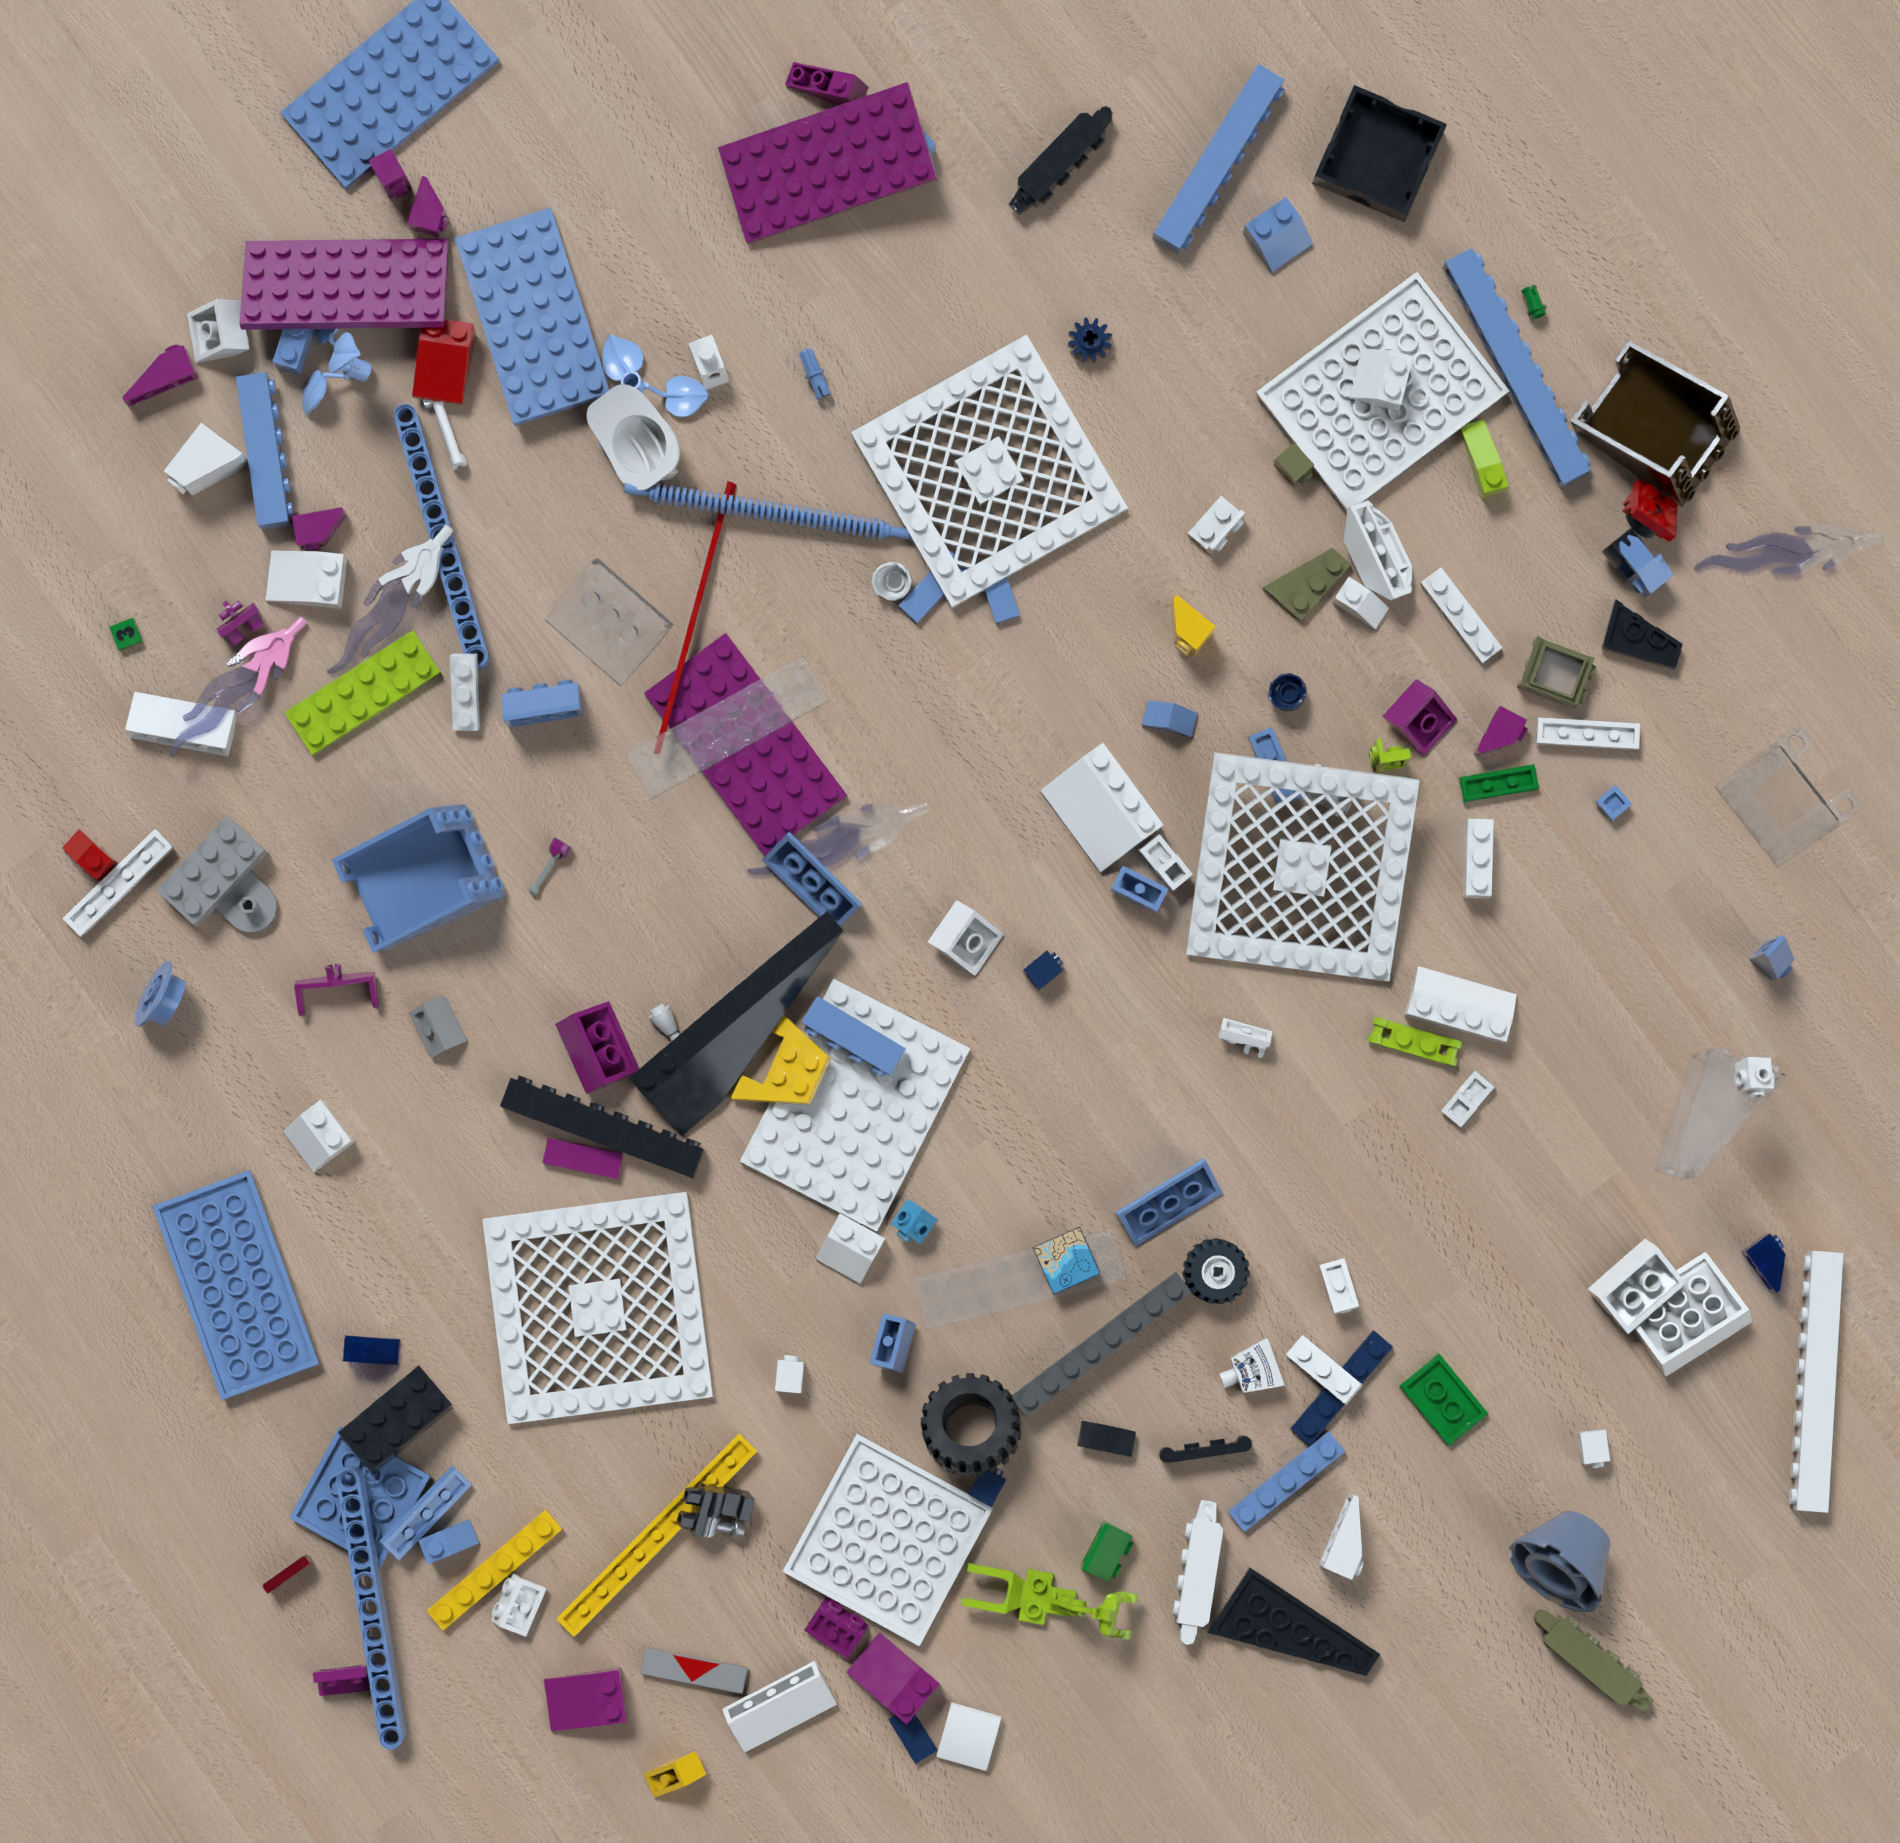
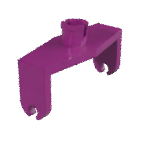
M333 964L325 966L326 976L296 980L294 984L299 1016H304L305 1014L303 989L335 987L369 982L373 1008H378L379 1006L375 972L342 974L341 964H335V967H333Z

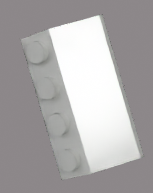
M1418 966L1404 1016L1503 1044L1507 1042L1517 994Z

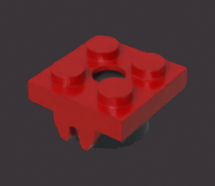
M1639 478L1633 483L1632 493L1623 502L1625 508L1622 512L1626 514V519L1631 528L1640 536L1651 538L1656 534L1659 538H1664L1670 542L1676 537L1678 504L1672 498L1660 493L1652 484L1646 483Z

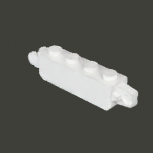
M1200 1500L1195 1518H1192L1191 1523H1186L1184 1538L1189 1540L1187 1549H1182L1180 1564L1184 1565L1183 1575H1178L1176 1590H1180L1179 1601L1174 1600L1172 1616H1176V1622L1181 1623L1180 1641L1186 1645L1195 1642L1198 1626L1204 1627L1209 1623L1223 1528L1216 1522V1502Z

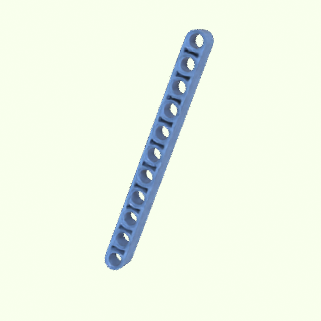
M401 404L394 411V419L430 539L434 540L445 525H448L450 528L452 526L419 415L413 406ZM405 412L413 414L412 420L408 423L401 422L400 420ZM412 436L420 437V442L415 447L408 446L407 444ZM419 460L427 461V466L422 471L415 470L414 467L415 463ZM433 484L434 490L431 494H422V487L424 485ZM440 508L441 515L438 518H429L431 509ZM452 532L442 545L444 549L440 556L439 572L463 654L483 653L484 659L478 664V671H482L489 666L490 655L454 533ZM447 556L455 557L456 561L451 567L443 566V560ZM454 580H461L463 583L462 588L458 591L450 590V584ZM461 604H468L470 606V610L466 615L461 616L457 614V608ZM469 628H475L477 630L475 638L471 640L465 639V631Z
M351 1465L338 1473L336 1484L380 1744L384 1748L393 1750L405 1740L407 1731L365 1477L359 1467ZM347 1472L355 1476V1485H350L345 1481V1474ZM350 1498H355L359 1501L360 1509L358 1511L350 1508ZM354 1524H360L364 1528L363 1536H358L354 1533ZM358 1550H364L368 1553L369 1559L367 1562H363L358 1558ZM362 1576H369L373 1581V1586H364ZM367 1601H372L376 1604V1613H371L367 1610ZM370 1628H379L381 1638L376 1639L372 1637ZM375 1653H382L386 1658V1663H377L374 1658ZM384 1678L388 1680L390 1689H382L379 1686V1679ZM383 1705H391L394 1709V1715L385 1714ZM387 1731H396L399 1736L398 1741L390 1740L387 1736Z

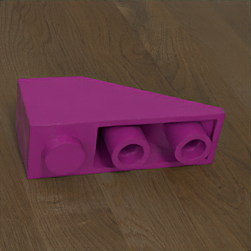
M793 62L785 83L786 87L836 105H842L865 97L869 88L854 74Z

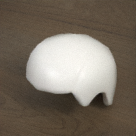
M888 562L881 564L876 569L871 583L878 596L887 600H897L903 598L911 588L912 578L905 566L897 562Z

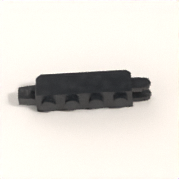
M1102 106L1092 116L1089 113H1080L1018 177V191L1009 202V207L1017 215L1020 216L1032 206L1036 208L1040 203L1045 205L1054 195L1052 191L1058 185L1062 187L1070 179L1071 175L1069 173L1075 167L1080 169L1088 160L1087 155L1093 149L1097 151L1105 143L1106 128L1112 122L1113 112L1111 107Z

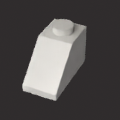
M1348 577L1332 602L1374 630L1389 609L1371 590Z

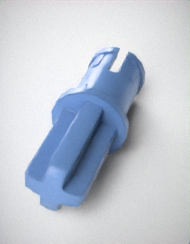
M809 348L801 351L799 356L807 374L805 378L809 379L816 400L824 398L825 395L829 396L831 391L823 376L825 371L820 368L813 349Z

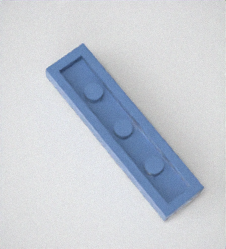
M451 1466L379 1542L396 1559L400 1560L472 1484L454 1466Z

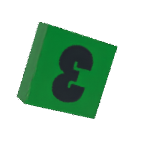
M133 617L109 626L118 651L143 642Z

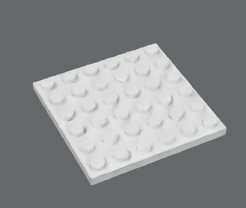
M856 1434L782 1572L920 1646L993 1507L975 1499L966 1492L865 1437Z

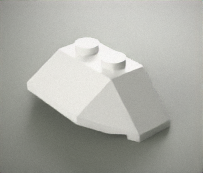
M1369 501L1347 508L1344 543L1365 587L1389 600L1411 593L1412 565L1392 522L1382 512L1374 508L1373 504Z

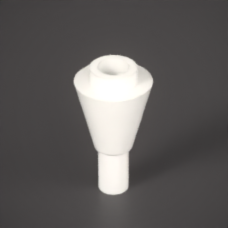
M662 1003L650 1011L652 1015L648 1019L673 1041L679 1033L677 1032L678 1029L670 1005L665 1007Z

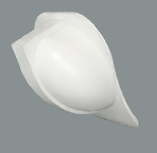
M617 385L588 407V424L605 450L617 476L624 484H632L638 490H645L660 480H669L678 474L675 468L680 456L677 436L671 426L662 418L641 391L630 385Z

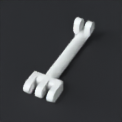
M422 399L426 409L434 407L450 454L449 461L452 469H458L460 465L462 467L467 466L464 455L459 452L443 405L444 402Z

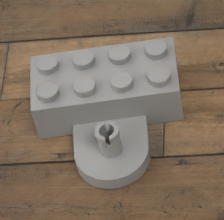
M226 816L156 890L188 921L198 928L217 910L237 929L247 933H257L267 929L273 923L278 911V903L274 893L252 873L254 868L269 853L229 816Z

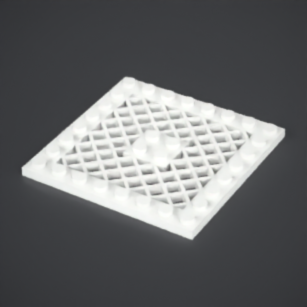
M1027 335L851 432V436L902 524L909 532L913 543L951 608L1128 509ZM1017 371L1020 376L1013 375L1012 373ZM1003 379L1001 389L990 386ZM1007 379L1021 383L1018 394L1004 390ZM1024 384L1033 398L1022 395ZM981 391L979 401L968 399ZM985 391L999 395L996 406L982 403ZM1002 396L1016 399L1013 411L1000 407ZM1020 401L1034 404L1031 415L1017 412ZM959 403L957 414L945 411ZM963 403L977 407L974 418L960 415ZM1037 406L1045 419L1034 417ZM981 408L994 412L991 423L978 420ZM998 413L1012 416L1009 428L995 424ZM937 416L935 426L924 423ZM941 416L955 419L952 431L939 427ZM1015 418L1029 421L1026 432L1012 429ZM959 420L972 424L970 435L956 432ZM1032 422L1046 426L1043 437L1029 434ZM976 425L989 428L987 440L973 437ZM915 428L913 438L902 435ZM919 428L933 431L930 443L917 440ZM1049 428H1051L1058 441L1047 438ZM993 430L1007 433L1004 444L999 436L991 440ZM937 433L950 436L948 447L934 444ZM1010 435L1024 438L1021 449L1008 446ZM954 437L968 441L965 452L951 449ZM1028 439L1041 443L1039 454L1025 451ZM893 440V444L890 450L887 443ZM898 440L911 444L908 455L895 452ZM971 442L982 445L969 453ZM1045 444L1059 447L1056 459L1042 455ZM915 445L928 448L925 460L912 456ZM1062 449L1071 463L1059 460ZM932 450L946 453L943 465L929 461ZM1008 452L1020 455L1017 467ZM949 454L961 457L955 460L957 468L946 466ZM1023 456L1037 460L1034 471L1020 468ZM895 458L906 460L904 471H902ZM1040 461L1054 464L1051 476L1038 473ZM910 462L924 465L921 477L907 473ZM1057 466L1071 469L1069 480L1055 477ZM927 467L941 470L938 482L924 478ZM945 471L958 475L955 486L942 483ZM1075 471L1083 485L1072 482ZM1021 474L1032 477L1029 488L1019 486L1020 483L1024 482ZM962 477L970 490L959 488ZM1036 478L1050 481L1047 493L1033 489ZM907 479L919 482L916 493ZM1053 483L1067 486L1064 498L1050 494ZM923 484L936 487L933 499L920 495ZM1070 487L1084 491L1081 502L1067 499ZM940 488L954 492L951 503L937 500ZM1010 490L1008 500L996 498ZM1014 490L1027 493L1025 505L1011 502ZM957 493L971 496L968 508L954 505ZM1087 493H1089L1092 500L1085 503ZM1031 495L1045 498L1042 510L1028 506ZM974 498L979 506L988 502L985 513L972 509ZM1048 499L1062 503L1059 515L1045 511ZM920 501L932 504L929 516ZM992 502L1006 506L1003 518L989 514ZM1066 504L1077 507L1063 515ZM935 505L949 509L946 520L932 517ZM1009 507L1023 511L1020 522L1006 519ZM953 510L966 513L963 525L950 522ZM1026 512L1040 515L1037 527L1024 524ZM970 515L984 518L981 530L967 526ZM1044 517L1055 519L1041 528ZM987 519L1001 523L998 535L984 531ZM933 523L944 526L942 536L939 535ZM1004 524L1018 527L1015 539L1001 536ZM948 527L961 530L959 542L945 539ZM1022 529L1033 532L1019 540ZM965 532L979 535L976 547L962 543ZM982 537L996 540L993 552L980 548ZM1000 541L1011 544L997 552ZM946 545L957 547L954 559ZM960 549L974 552L971 564L958 561ZM978 553L990 556L975 565ZM958 566L965 567L968 569L961 572Z
M1214 752L1186 955L1389 981L1419 779ZM1236 783H1244L1236 790ZM1254 785L1267 786L1269 788L1260 794ZM1250 787L1256 798L1245 805L1238 795ZM1279 788L1295 791L1285 797ZM1275 790L1282 801L1273 808H1270L1263 798ZM1305 792L1320 793V795L1311 801ZM1301 794L1308 804L1296 812L1289 801ZM1330 795L1346 798L1336 804ZM1326 797L1333 808L1322 815L1315 805ZM1235 798L1242 808L1232 815ZM1355 798L1372 801L1362 808ZM1352 800L1359 811L1347 818L1340 808ZM1260 801L1267 812L1256 819L1249 809ZM1381 802L1389 803L1388 811ZM1286 804L1293 815L1282 823L1275 812ZM1378 804L1385 814L1373 822L1366 811ZM1312 808L1319 818L1307 826L1300 816ZM1337 811L1344 822L1335 829H1332L1326 819ZM1246 812L1253 823L1241 830L1235 819ZM1363 815L1370 825L1358 833L1351 823ZM1269 816H1272L1279 826L1267 834L1260 823ZM1297 819L1304 829L1293 837L1286 826ZM1387 819L1385 834L1383 835L1377 826ZM1320 823H1323L1329 833L1318 840L1311 830ZM1232 824L1238 834L1228 841L1230 825ZM1257 826L1264 837L1255 844H1252L1245 834ZM1348 826L1355 836L1346 843H1343L1337 833ZM1374 829L1381 839L1369 847L1362 837ZM1283 830L1289 839L1280 838L1278 848L1271 837ZM1308 833L1314 842L1300 841L1299 839ZM1242 837L1249 848L1238 855L1231 845ZM1334 837L1340 847L1331 853V845L1323 843ZM1359 840L1366 850L1355 858L1348 850V847ZM1268 841L1275 851L1266 858H1263L1257 848ZM1383 844L1380 861L1373 851ZM1228 848L1234 859L1225 865ZM1345 851L1351 861L1340 869L1333 858ZM1251 852H1254L1260 862L1249 870L1242 859ZM1370 854L1377 864L1365 872L1358 862ZM1277 856L1274 872L1268 865V862ZM1330 862L1337 872L1327 878ZM1236 863H1239L1246 873L1234 880L1227 870ZM1355 865L1362 875L1351 883L1344 873ZM1264 866L1271 876L1260 884L1253 873ZM1379 870L1376 886L1369 876ZM1223 874H1225L1231 884L1221 890ZM1341 876L1348 886L1336 894L1329 884ZM1250 877L1257 887L1245 894L1238 884ZM1366 879L1373 890L1362 897L1355 887ZM1274 881L1273 890L1280 892L1271 898L1264 887ZM1235 887L1242 898L1231 905L1224 895ZM1326 887L1333 897L1324 904H1321L1316 896L1324 897ZM1352 890L1358 901L1347 908L1340 898ZM1261 891L1268 901L1256 908L1249 898ZM1290 892L1306 895L1296 901ZM1286 894L1293 904L1282 912L1275 901ZM1375 895L1374 908L1372 911V909L1368 906L1366 901ZM1312 898L1318 908L1307 915L1300 905ZM1221 899L1223 903L1226 905L1227 909L1218 915L1219 902ZM1337 901L1344 911L1335 918H1332L1326 908ZM1246 902L1253 912L1242 919L1235 909ZM1362 904L1369 915L1358 922L1351 912ZM1271 905L1278 913V916L1267 923L1260 913ZM1297 908L1304 918L1293 926L1286 916ZM1323 912L1329 922L1318 930L1311 919ZM1229 913H1232L1238 923L1227 930L1220 920ZM1348 915L1355 925L1346 932H1343L1337 925V922ZM1257 916L1264 926L1255 933H1252L1246 923ZM1282 919L1289 930L1278 937L1271 927ZM1372 919L1370 934L1368 935L1362 926ZM1216 923L1218 924V926L1221 928V930H1222L1223 932L1215 931V930H1216ZM1308 923L1314 930V933L1303 940L1296 930ZM1333 926L1340 936L1329 944L1322 933ZM1240 927H1243L1248 935L1233 933ZM1359 929L1365 940L1354 947L1347 937ZM1268 930L1274 939L1258 936ZM1293 933L1299 942L1286 941L1284 939ZM1317 937H1319L1320 940L1324 943V945H1316L1309 943ZM1344 940L1350 949L1335 946ZM1368 944L1367 951H1362L1361 949Z
M687 1192L482 1219L508 1424L713 1397ZM664 1221L665 1230L655 1222ZM648 1223L641 1234L630 1227V1225ZM652 1225L663 1233L655 1245L644 1237ZM622 1227L616 1237L604 1230ZM626 1229L638 1237L630 1248L619 1241V1238ZM597 1230L590 1241L578 1233ZM601 1232L612 1240L604 1252L593 1244ZM572 1233L564 1244L554 1237L555 1235ZM575 1236L586 1243V1246L579 1255L568 1248V1245ZM546 1237L539 1247L528 1240ZM665 1238H667L669 1256L658 1248ZM550 1239L561 1247L553 1259L542 1251ZM521 1240L513 1250L512 1241ZM641 1240L652 1248L644 1260L633 1252ZM524 1243L535 1250L527 1262L516 1254ZM615 1244L626 1251L618 1263L607 1255ZM590 1247L601 1255L593 1266L582 1259ZM564 1250L576 1258L568 1269H565L556 1262ZM655 1251L667 1259L659 1270H656L647 1263ZM538 1254L550 1262L542 1273L531 1265ZM629 1255H632L641 1262L633 1274L622 1266ZM514 1258L524 1265L517 1276ZM604 1258L615 1265V1268L608 1277L596 1269ZM578 1262H581L590 1269L582 1281L571 1273ZM669 1263L672 1281L662 1274ZM553 1265L564 1272L556 1284L545 1276ZM644 1265L655 1273L647 1285L636 1277ZM528 1268L539 1276L531 1287L520 1280ZM618 1269L630 1277L623 1287H621V1279L611 1280ZM593 1272L604 1280L586 1283ZM567 1276L578 1283L576 1285H569L570 1295L560 1288V1285ZM658 1277L670 1285L662 1296L650 1288ZM542 1279L553 1287L545 1299L534 1291ZM633 1280L644 1288L636 1300L625 1292ZM517 1283L527 1290L520 1301ZM672 1289L675 1307L665 1300ZM556 1290L567 1298L560 1309H557L548 1302ZM647 1291L659 1299L651 1310H648L639 1303ZM530 1294L542 1302L534 1313L523 1306ZM623 1296L633 1302L626 1313L624 1311ZM570 1302L573 1320L562 1313ZM661 1303H664L673 1310L665 1322L653 1314ZM545 1305L556 1313L548 1324L537 1316ZM636 1306L647 1313V1316L640 1325L628 1317ZM521 1309L531 1316L524 1326L522 1325ZM675 1314L677 1316L678 1332L668 1325ZM559 1316L571 1324L563 1335L552 1328V1325ZM650 1317L662 1325L654 1336L643 1329V1326ZM534 1319L545 1327L537 1339L526 1331ZM626 1321L636 1328L628 1340L617 1332L627 1330ZM573 1328L575 1337L584 1336L577 1347L566 1339ZM665 1328L676 1336L669 1347H666L657 1340ZM548 1331L559 1338L551 1350L540 1342ZM639 1331L650 1339V1342L643 1351L631 1343ZM610 1332L603 1343L592 1336L593 1334ZM524 1335L534 1342L527 1352L525 1350ZM613 1335L625 1343L617 1354L606 1347ZM588 1338L599 1346L592 1357H589L580 1350ZM678 1340H680L682 1358L671 1351ZM562 1342L574 1350L566 1361L555 1353ZM653 1343H656L665 1350L657 1362L646 1354ZM537 1345L548 1353L541 1364L529 1357ZM628 1346L640 1354L632 1365L620 1357ZM602 1350H605L614 1357L606 1369L595 1361ZM577 1353L588 1360L580 1372L569 1364ZM668 1353L679 1361V1364L672 1373L660 1365ZM551 1356L563 1364L555 1375L544 1368ZM642 1357L654 1365L646 1377L635 1369ZM617 1360L628 1368L620 1380L609 1372ZM527 1361L537 1367L530 1378ZM591 1364L603 1372L595 1383L583 1375ZM683 1365L684 1375L675 1376V1374ZM566 1367L577 1375L569 1387L558 1379ZM657 1368L668 1376L649 1379ZM540 1371L551 1378V1381L544 1390L532 1382ZM631 1372L642 1379L624 1382ZM606 1375L617 1383L598 1386ZM580 1378L591 1386L573 1389ZM554 1382L565 1389L564 1391L547 1393ZM530 1386L540 1394L531 1395Z

